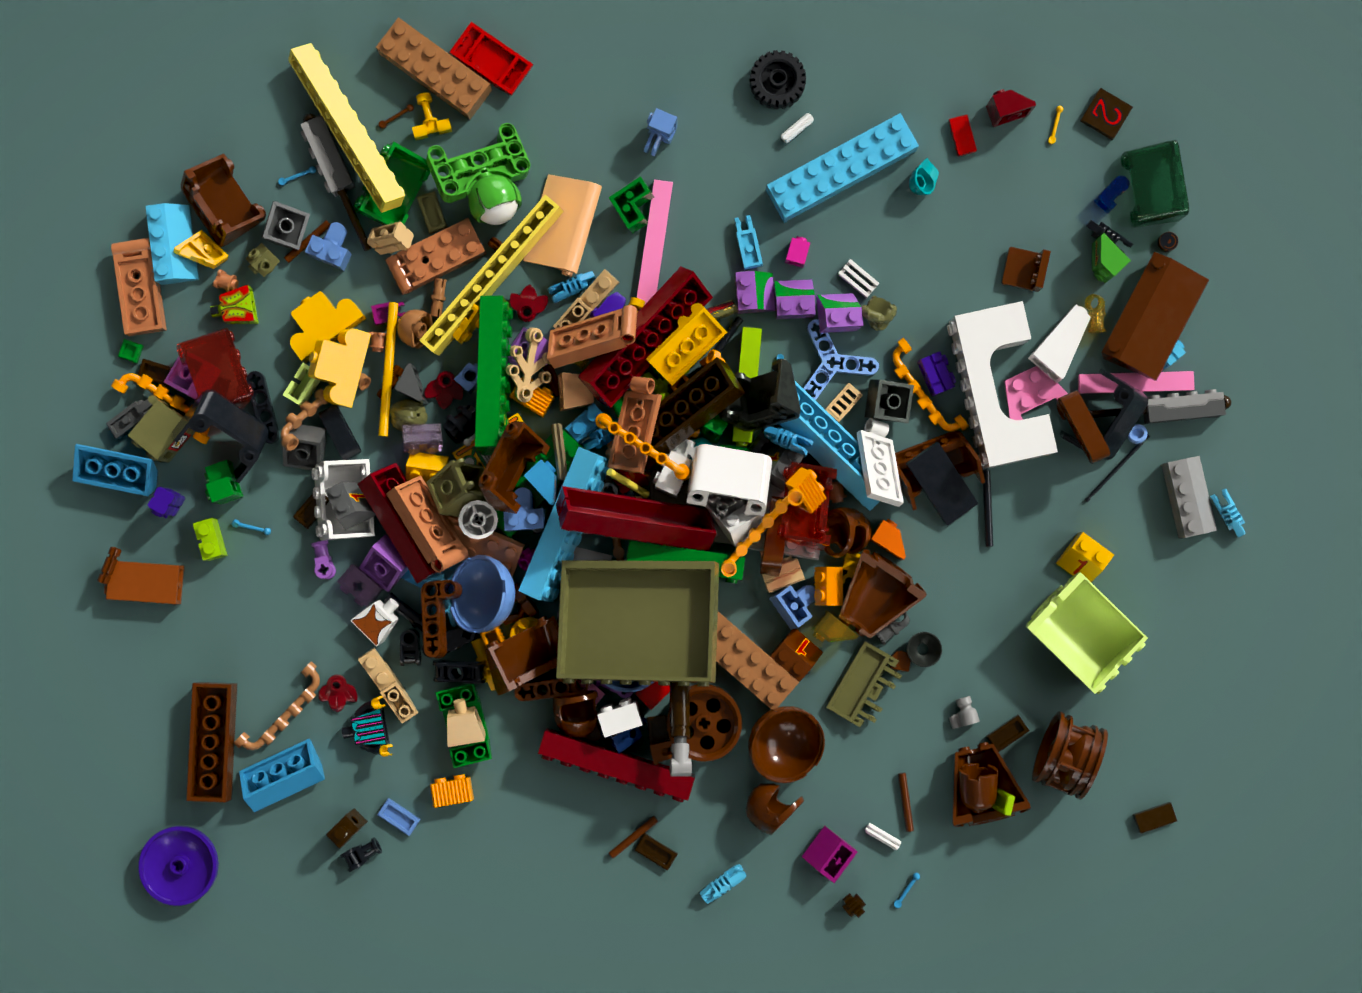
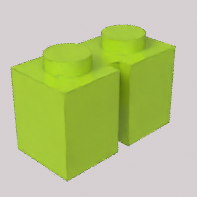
M209 518L193 523L196 538L202 541L198 545L203 561H211L228 556L217 519Z

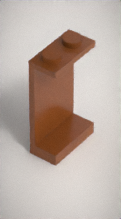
M117 561L113 574L109 576L111 579L104 588L106 599L181 604L184 566Z

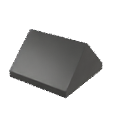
M273 201L262 238L278 246L299 250L310 214Z
M409 363L406 365L395 389L401 394L423 405H427L428 402L417 368Z

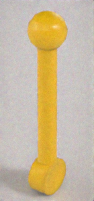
M1062 106L1056 107L1057 114L1052 134L1048 138L1049 144L1056 142L1055 134L1060 114L1063 112Z

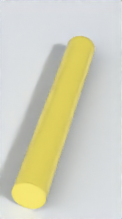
M611 468L607 470L606 474L644 498L649 496V491Z

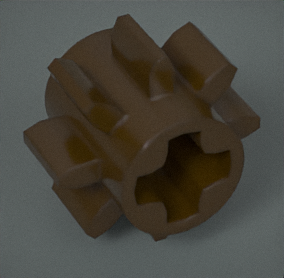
M849 893L843 898L845 904L842 907L850 917L856 915L859 918L865 913L863 907L866 904L857 893L854 896Z

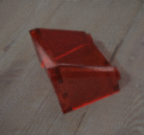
M791 462L783 471L785 483L801 467L807 470L811 469L817 475L816 481L825 489L823 493L826 496V500L811 514L801 509L799 505L789 504L787 511L782 514L777 535L783 541L815 550H823L830 545L831 535H826L829 532V528L826 526L830 491L833 490L831 484L832 479H836L837 469ZM786 484L784 488V498L790 491Z

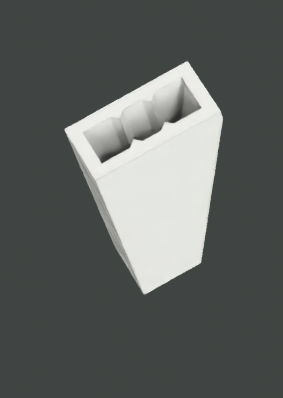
M1077 304L1071 308L1028 358L1056 383L1065 377L1091 318L1087 310Z

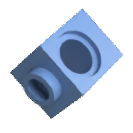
M469 362L454 378L470 394L477 387L478 364L472 365ZM470 372L476 373V378L473 381H467L466 379L467 374Z

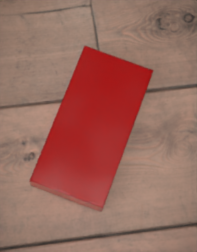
M968 115L949 119L948 122L957 156L975 153L977 148Z

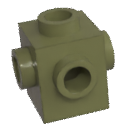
M263 243L252 249L245 258L250 263L248 266L250 270L255 274L259 272L263 277L270 274L280 262Z

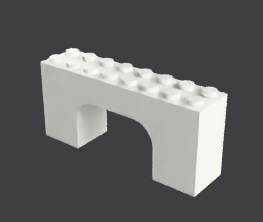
M1023 301L954 316L949 321L947 330L949 336L953 338V343L951 344L952 352L957 356L956 369L958 373H961L960 387L962 392L965 391L966 399H964L966 410L970 412V418H968L969 426L974 430L973 443L975 447H978V457L980 458L982 469L1048 456L1058 452L1049 414L1024 420H1013L1001 411L990 367V359L993 352L1023 345L1031 339Z

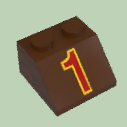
M792 629L769 656L800 682L815 665L823 651L799 630Z

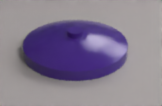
M173 826L156 833L145 844L139 858V876L146 891L159 902L173 906L186 905L200 899L211 889L218 874L219 861L213 843L204 833L188 826Z

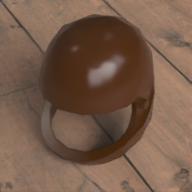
M839 507L830 510L824 516L820 527V540L824 551L835 558L842 557L847 553L855 554L862 551L871 540L872 530L870 522L863 513L854 508ZM830 544H837L842 551L834 553L830 549Z
M587 690L583 694L553 698L555 722L562 734L572 738H583L593 732L598 721L597 704H595V700L598 697L596 690Z
M761 783L748 796L746 813L755 827L766 834L772 835L804 802V798L801 796L791 805L783 804L777 799L781 785Z

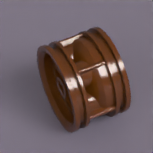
M697 684L689 687L690 702H694L698 710L695 715L690 716V726L693 727L694 734L692 737L687 738L689 758L696 761H713L728 754L738 742L742 729L741 713L734 699L722 688L709 684V687L697 686ZM711 698H716L720 702V708L716 712H710L706 708V703ZM669 708L668 716H667V730H668V735H669V737H670V730H671V727H670V708ZM701 718H706V721H710L706 728L699 725ZM727 719L730 722V729L727 732L722 733L717 730L716 725L719 720ZM709 735L713 737L714 745L711 748L706 749L700 745V740L703 736ZM670 738L672 744H674V738Z
M1058 711L1049 723L1040 744L1033 766L1032 780L1037 783L1041 781L1044 786H1050L1067 793V795H1075L1077 799H1083L1090 790L1100 769L1107 746V730L1103 728L1098 730L1096 725L1090 727L1073 725L1072 716L1067 715L1065 717L1063 712Z

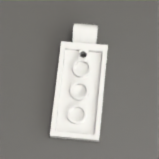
M869 418L865 424V431L860 430L857 432L867 497L900 507L904 502L893 440L885 438L889 432V425L885 422Z

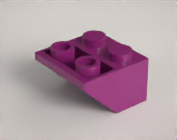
M824 825L801 857L835 884L858 851Z

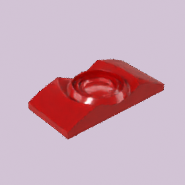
M473 22L468 25L450 50V54L511 96L533 67L531 62Z

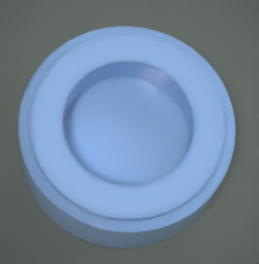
M1135 424L1127 436L1129 441L1134 444L1143 443L1147 438V429L1141 424Z

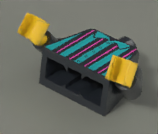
M379 696L365 702L355 711V717L351 718L352 726L342 727V736L344 739L354 737L355 745H360L362 750L386 757L393 755L388 752V747H393V745L388 744L390 741L384 712L386 705L380 704L379 700L383 696Z

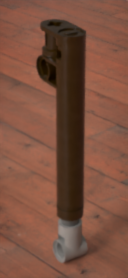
M670 682V738H674V744H671L670 776H691L692 762L691 758H689V744L687 743V738H690L689 686H678V682Z

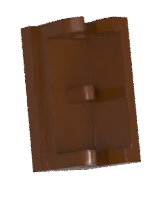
M670 738L650 743L654 765L661 761L669 760L672 757V752H668V749H666L671 747L672 742Z

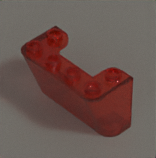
M228 328L178 343L176 349L182 365L187 363L198 395L195 401L205 390L212 389L240 408H244L250 402L251 396H253V389L247 383L246 369L244 366H241L240 352L233 343L235 341L234 334Z

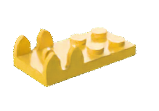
M695 303L691 306L692 314L689 317H679V327L646 358L672 386L727 333L700 303Z

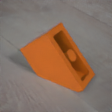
M887 519V521L881 520L870 541L900 560H904L906 555L900 530L896 528L897 524L890 519Z

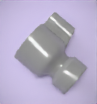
M970 696L956 700L960 712L949 718L952 729L980 722L977 710L971 707L972 700Z

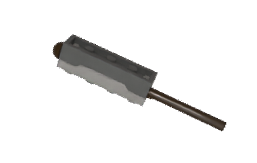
M312 113L306 114L301 124L303 131L300 132L304 141H308L311 146L308 148L309 153L313 159H317L318 165H316L320 176L324 175L326 179L324 185L327 192H332L335 197L340 196L364 251H368L371 249V246L367 243V237L347 195V191L356 188L322 115L316 117Z
M1216 389L1206 390L1205 394H1198L1197 391L1186 392V396L1172 393L1167 394L1166 398H1160V395L1148 396V405L1142 414L1144 415L1145 424L1221 417L1226 415V409L1231 406V399L1224 395L1223 392H1217ZM1121 408L1091 410L1089 412L1093 418L1116 416Z

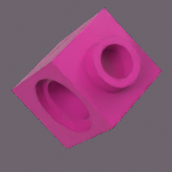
M799 236L792 238L785 263L803 268L811 242H807L806 238Z

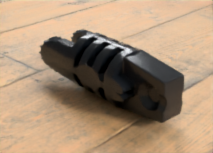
M1090 220L1086 227L1093 231L1091 236L1095 239L1105 233L1114 244L1120 240L1127 247L1131 248L1133 246V243L1103 222L1098 225Z

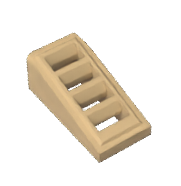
M848 383L825 410L839 423L863 394ZM848 389L857 396L855 399L846 392ZM843 395L852 402L850 405L841 398ZM838 400L846 407L845 410L836 403ZM832 407L837 408L842 414L838 415Z

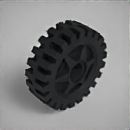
M773 50V53L769 51L764 56H760L759 60H756L750 74V87L754 98L759 100L761 105H766L767 108L773 107L777 110L779 108L785 109L787 106L790 107L794 102H797L806 84V72L803 69L802 62H799L797 57L794 58L792 53L789 52L787 54L783 50L781 52ZM780 77L783 81L781 83H775L773 81V78Z

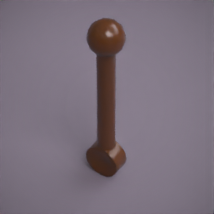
M408 104L404 110L386 121H380L379 127L385 129L388 123L408 111H413V105Z

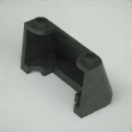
M777 359L772 363L771 368L774 371L753 378L747 377L744 373H735L734 375L745 394L721 412L720 419L743 431L752 432L799 418L801 408L791 364L785 359Z

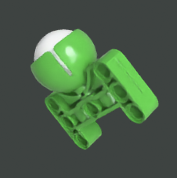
M504 123L499 127L497 144L450 159L447 158L443 148L437 145L431 146L427 152L426 162L442 200L447 203H453L469 196L468 205L470 213L479 223L491 225L504 224L515 215L522 205L520 191L513 182L523 180L528 176L530 161L515 127L510 123ZM502 133H508L510 137H506ZM513 149L516 150L518 153L514 154L511 153L509 150ZM437 155L439 159H433L431 156ZM474 161H480L482 165H477ZM518 166H521V167H523L525 170L521 171V170H519L517 167H518ZM444 172L447 174V176L443 177L440 176L438 173ZM452 189L454 193L450 194L445 190Z

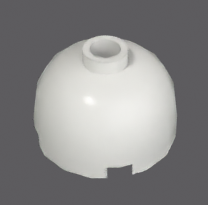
M476 500L464 505L460 511L458 522L460 529L465 535L473 539H483L494 532L497 527L498 517L497 512L491 505L485 501Z

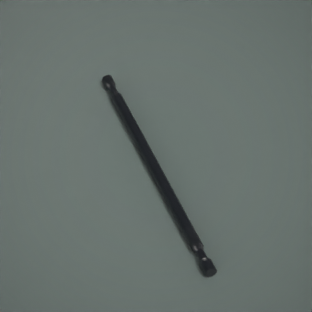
M1143 443L1137 444L1092 491L1090 496L1085 499L1086 502L1103 487Z

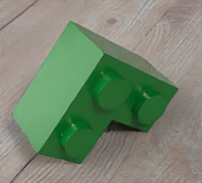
M640 176L610 196L609 199L628 230L632 233L648 224L639 207L653 199L654 195Z
M224 460L205 467L206 473H204L207 481L205 493L209 501L211 500L212 503L222 505L244 497L239 483L236 482L232 461Z

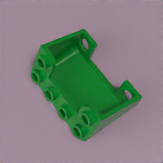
M392 142L389 145L383 146L380 156L384 157L388 169L393 172L396 182L404 190L405 197L402 205L381 213L364 185L362 187V190H364L363 195L358 196L353 205L356 207L355 212L382 225L400 221L405 224L409 216L407 213L422 183L427 181L430 175L426 159L398 143Z

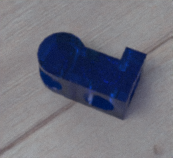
M1125 176L1116 177L1094 200L1107 214L1117 205L1114 199L1122 195L1129 188L1128 178Z

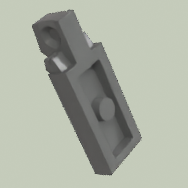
M148 399L145 401H135L108 421L106 425L114 437L120 440L133 430L153 405Z

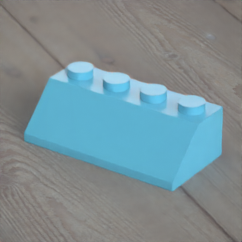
M162 203L145 206L155 281L161 285L199 280L197 262L173 252L174 247L193 236L190 205Z

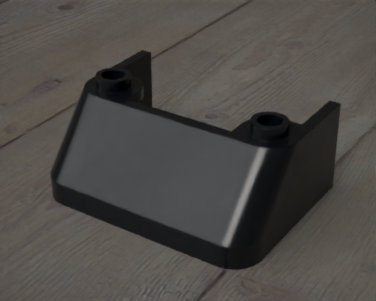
M1101 368L1099 372L1103 376L1118 384L1114 391V398L1119 404L1123 405L1103 436L1110 450V456L1103 460H1110L1116 455L1148 405V398L1143 392ZM1061 430L1060 435L1064 440L1082 449L1078 439Z
M212 389L205 390L173 429V441L177 443L188 428L202 433L208 430L211 425H214L243 445L239 451L241 463L234 470L236 482L240 483L257 462L269 435L268 428L264 423L217 391Z

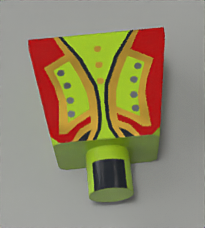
M249 285L220 294V305L210 306L212 317L222 316L223 322L227 324H258L253 288Z

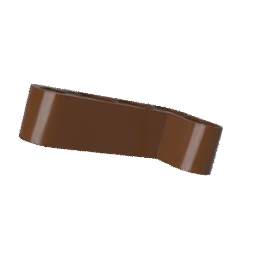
M1076 390L1058 398V413L1063 420L1069 422L1089 462L1093 464L1109 457L1110 450L1080 393Z
M771 496L769 514L775 509V502L779 499L783 500V497ZM790 504L787 506V511L780 514L774 520V525L766 529L760 574L778 577L780 575Z
M429 581L423 584L421 588L424 652L428 657L440 659L447 653L445 600L456 599L461 596L463 589L461 584L456 581ZM453 585L454 591L449 594L448 588ZM435 587V593L431 596L430 589ZM436 606V613L432 615L431 608ZM436 625L437 632L433 635L432 628Z
M556 677L529 680L515 688L514 694L519 701L578 695L585 693L591 684H586V687L581 688L578 686L577 680H575L574 684L565 683L567 689L561 690L558 683L563 682V680ZM540 685H545L548 692H542L539 688ZM524 687V690H530V691L526 694V693H525L524 691H522L521 689Z

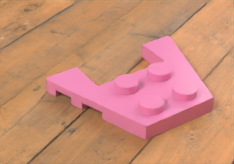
M1037 366L1004 381L1009 418L1013 420H1023L1021 414L1054 398L1058 401V398L1068 394Z

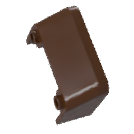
M960 431L948 432L895 453L901 490L913 511L917 509L914 497H917L922 492V488L906 463L936 441L940 443L961 477H969L975 474L981 484L985 483L980 458Z

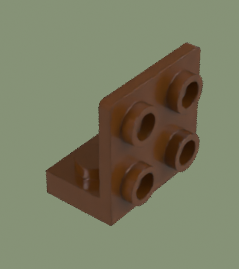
M1010 247L1001 283L1039 292L1044 286L1051 251L1043 249L1040 253Z

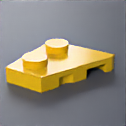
M200 230L174 247L173 251L179 256L212 269L228 260L229 256L203 230Z

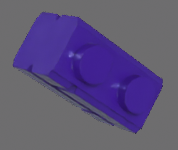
M941 352L927 356L917 362L932 397L955 387V376L952 372L949 373L947 357L942 355Z
M157 487L153 494L154 497L150 499L148 506L152 509L151 513L158 517L168 518V516H176L180 509L179 506H182L185 501V496L172 489Z

